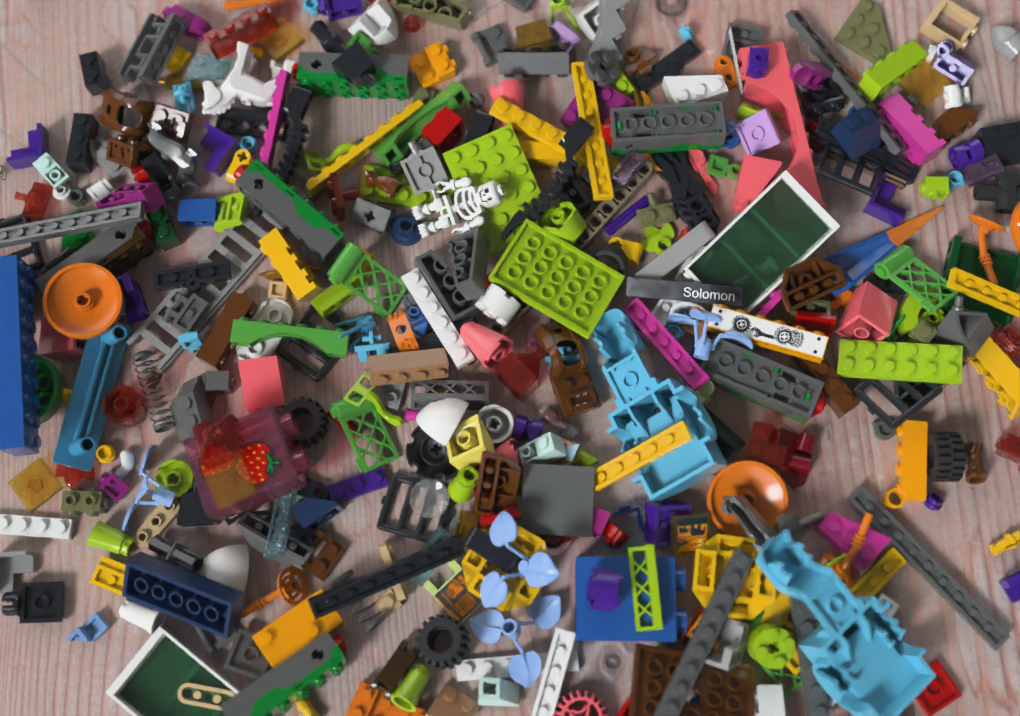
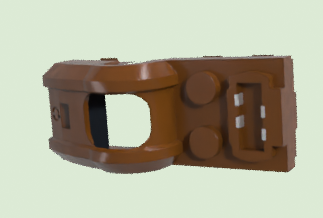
M114 88L102 92L101 113L97 118L102 125L128 136L148 138L150 128L147 123L161 120L169 126L166 130H163L168 137L186 145L188 144L193 119L192 113L154 101L133 99V97L137 96ZM126 107L138 110L142 114L138 127L131 128L122 125Z
M557 321L549 324H539L534 332V338L542 359L547 353L550 356L552 363L549 369L550 382L563 418L580 415L600 408L602 405L587 367L589 361L587 347L581 336ZM561 330V333L555 334L554 331ZM571 344L573 350H575L578 346L581 356L580 361L565 365L558 348Z

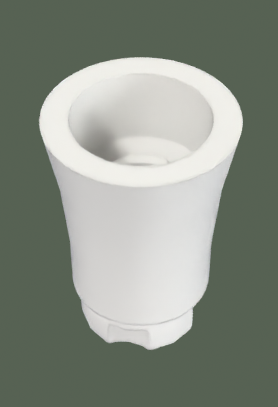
M128 598L119 609L121 618L143 628L150 634H153L159 626H163L167 614Z

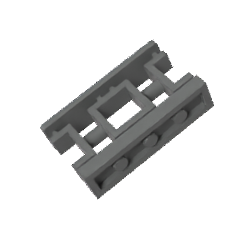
M149 13L118 74L132 83L136 78H139L144 83L148 82L150 85L156 86L188 24L175 13H170L167 20L163 19L160 15Z

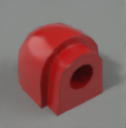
M608 521L603 530V540L610 548L620 549L630 537Z

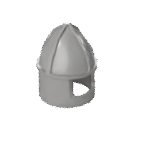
M1004 25L991 28V39L996 52L1011 63L1020 54L1019 30Z

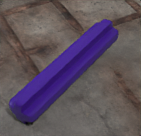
M644 195L606 225L605 232L609 236L613 235L637 215L636 210L649 206L648 197Z

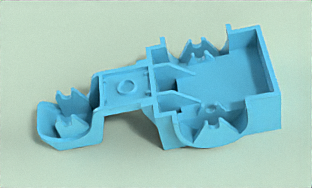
M611 309L604 313L595 326L592 335L594 336L593 340L600 346L599 351L605 357V364L602 365V370L617 398L614 402L618 409L607 415L613 427L606 431L608 434L617 436L623 442L620 450L621 454L682 420L686 422L694 440L637 470L636 472L639 476L632 479V482L636 484L642 482L650 500L667 501L727 467L728 464L715 442L717 439L715 426L695 393L686 387L683 382L671 378L661 382L656 377L652 378L640 353L645 351L646 347L632 320L620 309ZM660 408L661 412L656 414V409Z
M785 528L776 537L768 539L760 547L762 550L755 560L756 564L777 591L803 601L820 622V625L798 646L813 664L814 676L821 687L839 705L850 711L853 716H898L936 677L935 673L922 658L927 650L911 646L902 641L906 630L897 626L898 620L883 613L891 605L889 601H878L875 596H853L832 569L812 560L813 556L803 550L805 545L793 541L789 529Z

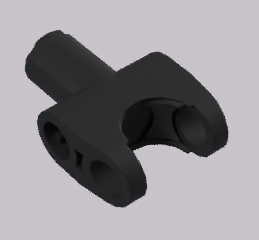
M998 173L994 176L995 184H975L973 199L978 201H995L997 213L1012 214L1020 201V197L1016 192V188H1020V173Z

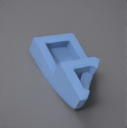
M95 612L81 627H77L66 640L97 641L112 626L100 612Z

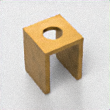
M545 19L515 27L517 34L515 40L518 47L526 48V51L535 46H542L544 49L551 47L552 39Z

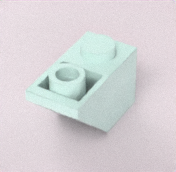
M47 152L32 163L56 190L70 179L67 173Z
M548 432L518 448L522 466L523 463L552 464L567 456L563 438L552 432Z
M479 677L478 705L519 707V685L501 678Z

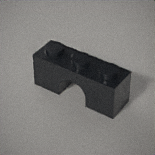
M74 113L65 163L73 172H92L94 158L91 156L90 141L91 139L95 140L99 129V122L93 114Z

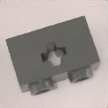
M357 197L350 218L355 220V224L363 227L366 225L370 226L372 231L382 234V232L390 230L397 210L365 197Z

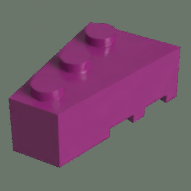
M156 182L122 184L95 203L98 209L142 201L145 205L144 213H154L166 201Z

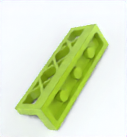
M654 544L628 547L636 632L662 630ZM644 551L645 560L641 565L633 560V552ZM645 563H646V570L642 568ZM634 565L638 567L636 571H634ZM639 570L647 575V581L643 586L635 581V575ZM636 585L640 588L638 592L636 591ZM642 590L649 596L650 600L645 608L637 600V596ZM649 605L651 613L648 610H646L649 607ZM638 606L642 609V611L640 612V614H639ZM644 612L651 616L652 626L640 627L639 618Z

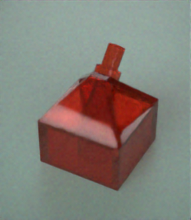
M538 347L531 354L510 352L494 367L495 377L521 403L538 389L541 356L545 352L542 347Z
M230 413L192 426L200 464L204 467L211 469L248 457L239 419Z

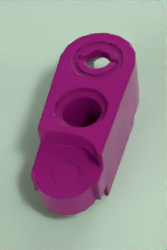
M176 4L172 8L166 6L161 12L165 19L168 18L170 13H175L188 25L183 35L191 39L203 41L212 30L211 25L206 20Z
M800 59V63L791 68L789 73L790 79L794 82L818 91L824 86L823 82L832 74L822 63Z

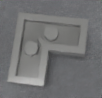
M31 551L0 552V595L16 591L17 574L36 573L37 553Z
M726 618L718 652L706 658L705 663L727 671L740 665L750 624Z

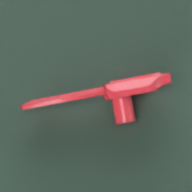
M689 150V161L696 172H700L706 187L716 196L718 185L709 174L705 173L708 161L704 153L700 150Z

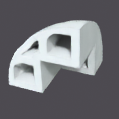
M376 0L351 24L348 31L354 35L359 30L372 41L371 44L382 45L397 39L398 24L388 1Z
M456 398L433 401L422 408L416 416V421L429 436L446 446L469 403Z
M247 545L226 546L215 550L203 559L204 564L196 574L244 592L249 571Z

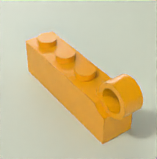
M906 420L895 429V436L898 437V444L895 446L897 464L894 467L897 483H895L894 488L886 491L883 495V503L889 509H898L905 502L921 503L926 501L928 422ZM890 493L898 495V505H894L889 501Z

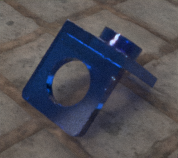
M631 506L621 507L619 512L612 514V518L636 513L640 532L644 531L639 507L632 509Z

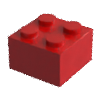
M445 106L442 110L440 109L436 112L434 119L430 123L424 125L421 132L422 138H426L441 154L451 150L465 135L463 119Z

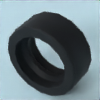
M607 244L596 249L592 256L593 258L598 260L602 255L616 258L620 265L617 272L622 275L624 274L628 260L621 248L616 245Z

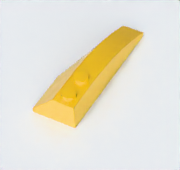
M523 132L515 133L530 167H558L560 161L562 163L566 161L565 155Z

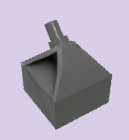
M955 296V303L936 328L938 332L934 338L937 344L963 346V355L974 357L992 333L994 327L987 313L965 309L963 307L964 297Z

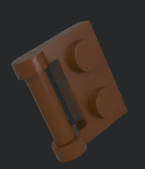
M317 529L314 533L316 535L312 539L314 547L316 548L322 539L326 541V544L311 565L306 562L300 566L324 582L347 548Z

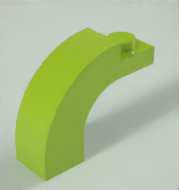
M918 287L915 290L923 292V287ZM927 287L929 293H936L934 288ZM910 294L898 309L896 322L902 315L905 318L897 330L900 337L908 336L909 343H917L909 337V334L919 323V312L924 308ZM929 298V301L935 304L938 299Z

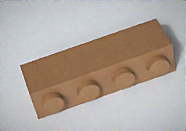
M445 348L368 356V373L371 386L448 377L449 363Z

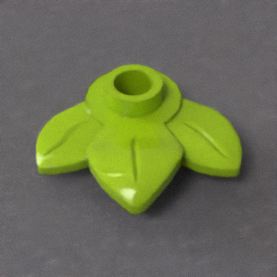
M665 223L661 229L654 226L646 227V239L639 243L644 246L646 252H656L660 255L673 245L674 230L669 223ZM664 245L666 246V249L662 250L660 249V246Z

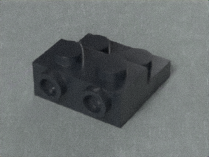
M831 75L823 82L824 86L819 91L796 83L797 92L802 99V107L808 118L813 116L820 118L825 113H838L841 109H844L845 97L837 83L832 80Z

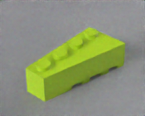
M914 40L908 44L903 43L896 52L892 51L889 53L884 61L882 59L879 60L873 69L868 68L862 74L863 79L858 85L873 103L875 99L879 100L889 89H893L902 78L905 79L921 66L929 54Z

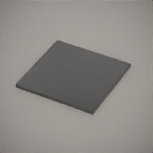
M523 463L521 527L532 534L592 537L595 467Z

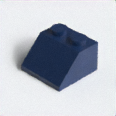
M868 105L841 119L831 130L833 136L852 161L881 145L879 120Z
M307 497L306 499L301 498L296 501L291 510L303 528L312 533L344 509L335 501Z

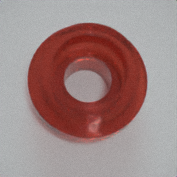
M413 15L407 16L403 20L404 30L408 33L417 32L420 29V20Z

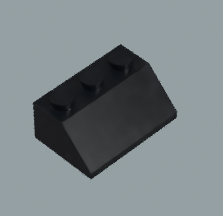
M1020 121L983 127L972 137L973 139H978L984 148L985 158L980 162L982 171L1020 164Z
M704 405L717 432L715 442L727 464H729L747 443Z

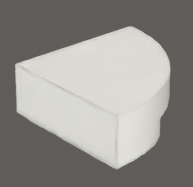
M930 44L926 52L929 55L924 62L931 63L937 51L936 45Z

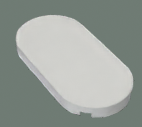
M273 298L264 301L258 307L251 321L258 322L259 319L270 321L272 324L287 322L289 326H292L295 316L292 307L287 301ZM285 337L272 338L252 348L236 346L237 356L239 360L274 356L276 348Z

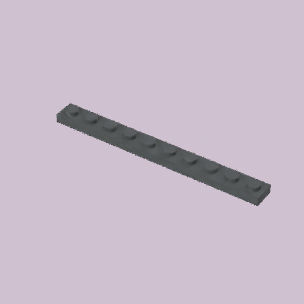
M790 10L785 15L788 19V24L796 29L799 33V38L807 43L810 47V52L818 57L821 61L820 63L832 72V80L841 86L842 92L852 100L855 109L860 110L868 105L878 118L880 139L886 143L888 151L895 156L905 153L909 148L799 10Z
M142 201L1 228L0 248L141 222L144 220L145 205Z
M863 485L846 499L863 517L866 512L874 515L870 524L880 534L892 538L889 544L903 556L994 651L998 650L1011 637Z
M798 513L776 516L778 532L780 533L783 529L787 528L793 541L803 544ZM788 596L807 716H830L826 691L814 676L813 664L798 646L816 629L814 615L803 601Z
M739 548L734 549L653 716H679L755 557Z

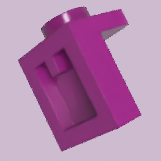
M113 469L109 472L105 471L98 479V489L116 502L130 489V485L118 477Z

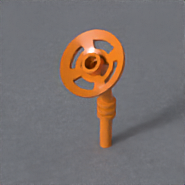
M969 214L968 218L978 226L977 235L980 255L978 259L980 260L981 267L985 269L989 282L998 285L992 267V259L990 254L987 253L986 234L988 235L989 231L1003 232L1006 228L985 218Z
M869 512L865 513L858 532L854 534L856 537H853L852 547L846 557L830 567L840 579H845L846 584L844 585L848 589L854 585L856 578L852 562L860 548H863L862 544L865 543L864 540L867 538L865 535L874 516ZM828 552L822 556L820 564L824 566L827 564V561L834 560V556L839 557L842 554Z
M295 566L284 568L278 576V589L263 597L260 596L259 599L256 598L255 602L252 601L249 606L242 609L241 619L254 611L258 612L259 608L263 609V606L266 607L267 603L280 596L290 606H296L309 596V582L304 572ZM288 572V575L282 579L283 575ZM295 575L300 579L302 586H299L298 582L294 579ZM301 593L302 595L299 600L295 601L294 599Z

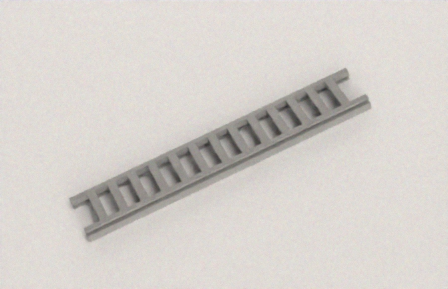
M299 165L296 168L294 167V173L306 182L313 177ZM291 182L286 184L288 187L293 186L300 192L299 196L305 200L307 198L312 203L327 188V186L314 196L310 197ZM251 201L247 205L243 225L260 238H263L268 233L247 218L254 208V203ZM262 211L261 216L281 229L286 235L287 231ZM238 226L227 228L195 264L213 262L210 258L218 251L241 269L235 277H232V280L226 281L228 285L222 291L218 290L211 283L202 285L204 289L216 298L193 329V332L197 331L198 334L225 305L232 293L238 290L266 258V255L260 248L257 249L235 232ZM228 237L253 255L247 263L243 262L222 245ZM183 288L173 289L126 342L132 347L143 336L162 351L165 357L156 367L163 373L184 352V348L178 340V336L183 334L170 323L163 321L160 314L167 307H171L175 296ZM190 292L186 298L189 299L193 293ZM154 321L178 340L172 349L147 330Z

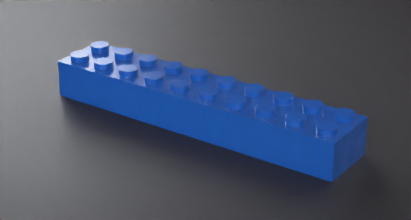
M18 255L0 257V450L17 457L39 454V448L42 443L38 432L41 422L37 410L40 407V402L37 397L39 382L36 378V371L38 370V363L35 359L37 343L34 340L36 324L33 319V315L36 313L35 305L33 304L35 290L32 285L34 271Z

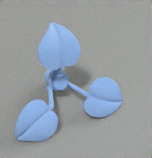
M690 309V316L670 313L668 315L666 325H694L695 351L693 357L697 359L709 360L711 350H715V346L720 339L742 344L751 350L753 349L751 338L736 332L726 331L725 333H720L712 344L711 339L706 338L708 321L718 323L723 320L722 316L716 313ZM695 319L704 320L703 333L700 338L698 337L700 321Z
M154 444L147 448L141 463L139 475H143L144 479L140 486L141 489L138 491L136 499H134L123 521L122 530L126 534H129L128 521L130 514L138 505L159 506L161 504L171 507L176 492L167 490L166 486L161 485L150 477L151 472L146 474V463L152 452L158 448ZM148 480L160 489L156 488L155 491L149 490ZM146 492L153 495L152 499L155 501L140 500Z
M506 511L500 512L492 523L490 539L498 547L505 544L508 549L523 560L518 565L519 573L503 575L501 577L498 572L493 571L486 575L480 590L481 600L486 608L499 606L507 598L508 585L504 581L505 579L524 577L526 575V581L530 586L542 587L561 575L548 554L537 552L529 559L528 556L523 555L510 545L509 542L514 541L517 537V525L513 517Z
M557 595L541 597L530 605L528 616L533 621L519 620L515 622L513 619L505 620L504 616L497 610H487L469 618L472 631L486 644L497 643L501 638V632L512 639L521 655H515L511 658L508 664V672L515 682L525 688H530L538 680L542 670V662L536 652L529 651L524 653L517 640L521 634L520 626L534 625L536 623L541 629H551L556 626L561 617V599Z

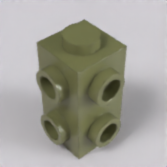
M72 487L70 491H63L61 510L67 512L68 516H80V513H87V516L99 517V513L106 514L110 506V498L98 488H90V491H83V488Z

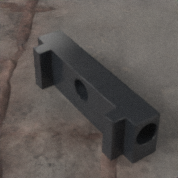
M865 277L863 279V284L868 281L884 293L908 294L889 278Z

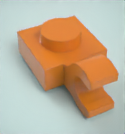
M851 288L837 297L832 294L831 298L833 301L830 302L831 313L837 308H840L842 311L845 310L854 293Z

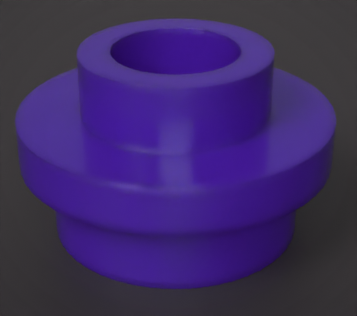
M930 492L926 494L924 504L928 509L938 511L942 508L943 499L937 493Z

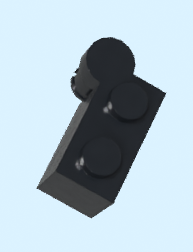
M97 51L79 55L84 84L92 96L100 95L103 91L114 88L111 80L107 77L104 61Z
M572 168L574 175L571 179L568 178V184L566 186L563 185V191L560 194L558 193V196L562 202H571L580 215H583L590 211V201L577 183V171Z

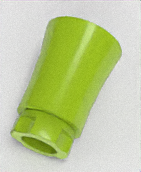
M465 466L458 472L447 488L452 500L458 503H466L473 498L474 490L478 483V471L472 466Z
M99 520L90 533L88 546L111 551L118 555L129 556L135 546V538Z
M415 663L397 689L391 694V701L407 712H415L421 694L431 675L429 669L424 665Z

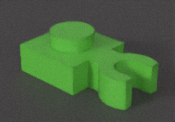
M359 30L346 44L350 48L358 41L367 54H380L378 49L370 47L372 41Z
M711 154L708 158L705 173L719 178L725 177L726 174L730 179H736L738 174L733 173L732 169L738 170L740 166L735 163L729 165L728 159Z

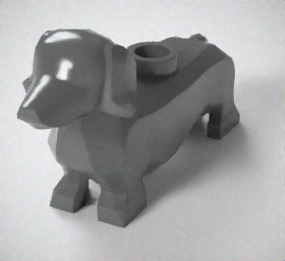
M161 120L153 121L152 123L148 122L147 125L150 128L148 140L150 144L161 152L160 156L167 161L172 160L179 167L176 177L177 185L182 188L192 187L199 190L200 184L193 178V174L198 167L197 156H201L203 152L197 147L191 149L186 144L168 137L163 130H166L169 126Z
M733 495L722 497L725 503L720 508L727 516L732 514L737 518L746 534L755 540L752 545L758 552L762 550L760 547L768 539L779 534L751 505L745 496Z

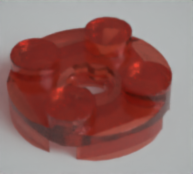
M1000 324L993 331L995 336L992 340L998 346H1003L1012 359L1020 358V335L1009 327L1004 329V325Z

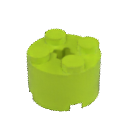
M561 202L559 207H551L542 218L543 228L573 245L586 229L587 224L571 202Z
M768 622L754 626L749 631L746 639L750 657L766 668L782 669L791 660L794 653L795 642L791 635L773 623Z

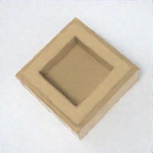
M270 280L267 299L287 301L289 286L283 281Z

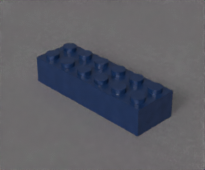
M141 551L126 561L122 590L123 597L226 639L240 627L244 592Z

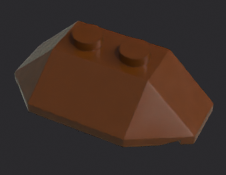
M813 256L783 271L780 295L786 311L789 313L848 284L841 266Z
M482 451L473 513L484 515L495 512L496 514L497 511L515 501L521 467L503 454Z

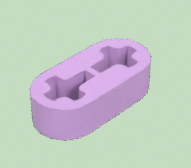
M555 21L549 28L551 34L567 47H569V44H575L577 48L581 43L580 38L559 21Z

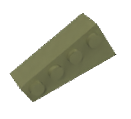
M392 0L390 2L395 12L462 31L472 17L470 8L458 0Z

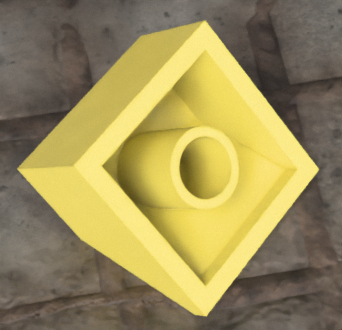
M478 414L459 422L446 445L449 462L458 470L463 469L465 466L474 467L481 463L482 451L495 453L493 441Z

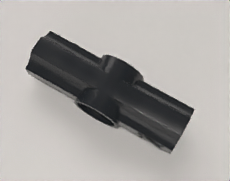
M316 20L312 23L310 32L317 38L326 53H344L348 49L341 37L336 32H332L322 20Z
M157 534L151 537L148 542L149 550L162 556L168 562L176 566L180 565L191 572L196 573L198 570H201L204 564L203 557L174 540L170 541Z

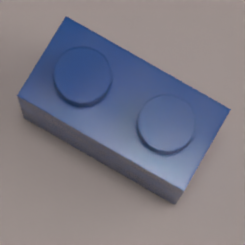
M187 197L186 199H179L178 221L183 227L214 226L218 218L219 202L213 197H205L204 199Z

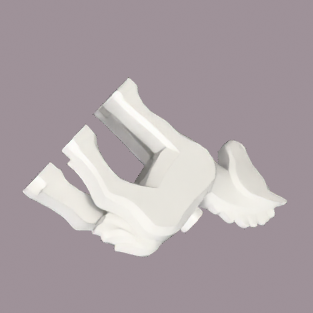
M240 41L237 42L236 52L238 59L234 69L224 81L220 90L215 87L212 81L206 80L203 83L205 101L202 102L204 106L202 114L220 115L225 113L234 104L235 99L241 100V103L248 106L252 104L261 108L272 107L271 97L273 92L276 91L277 86L275 85L276 75L283 69L291 74L292 65L297 63L286 59L284 64L281 65L271 60L272 79L264 83L246 74L254 53L249 52L250 46Z

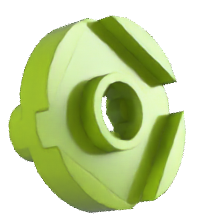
M172 459L159 466L154 480L166 486L167 490L176 492L174 498L179 499L182 493H189L192 490L195 474L187 463ZM174 474L179 476L178 483L176 484L170 482Z

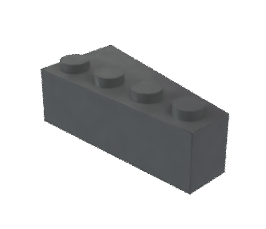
M476 227L446 239L450 247L448 250L452 258L450 261L454 269L452 272L455 287L467 301L479 298L485 292L490 241L481 229Z
M432 249L415 257V267L418 268L453 324L483 312L474 305L479 298L467 301L455 287L452 270Z

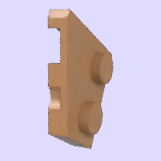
M445 683L426 716H474L480 705H478L476 700L450 684Z

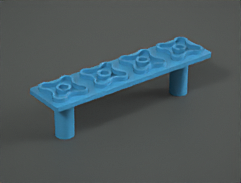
M116 322L109 331L101 336L87 339L52 462L87 472L92 470L131 326Z

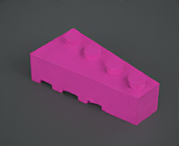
M898 92L879 102L877 106L878 111L909 148L905 152L909 162L921 167L935 159L947 142L943 138L939 140L935 136L936 131L932 127L928 129L924 125V119L921 115H915L913 107Z

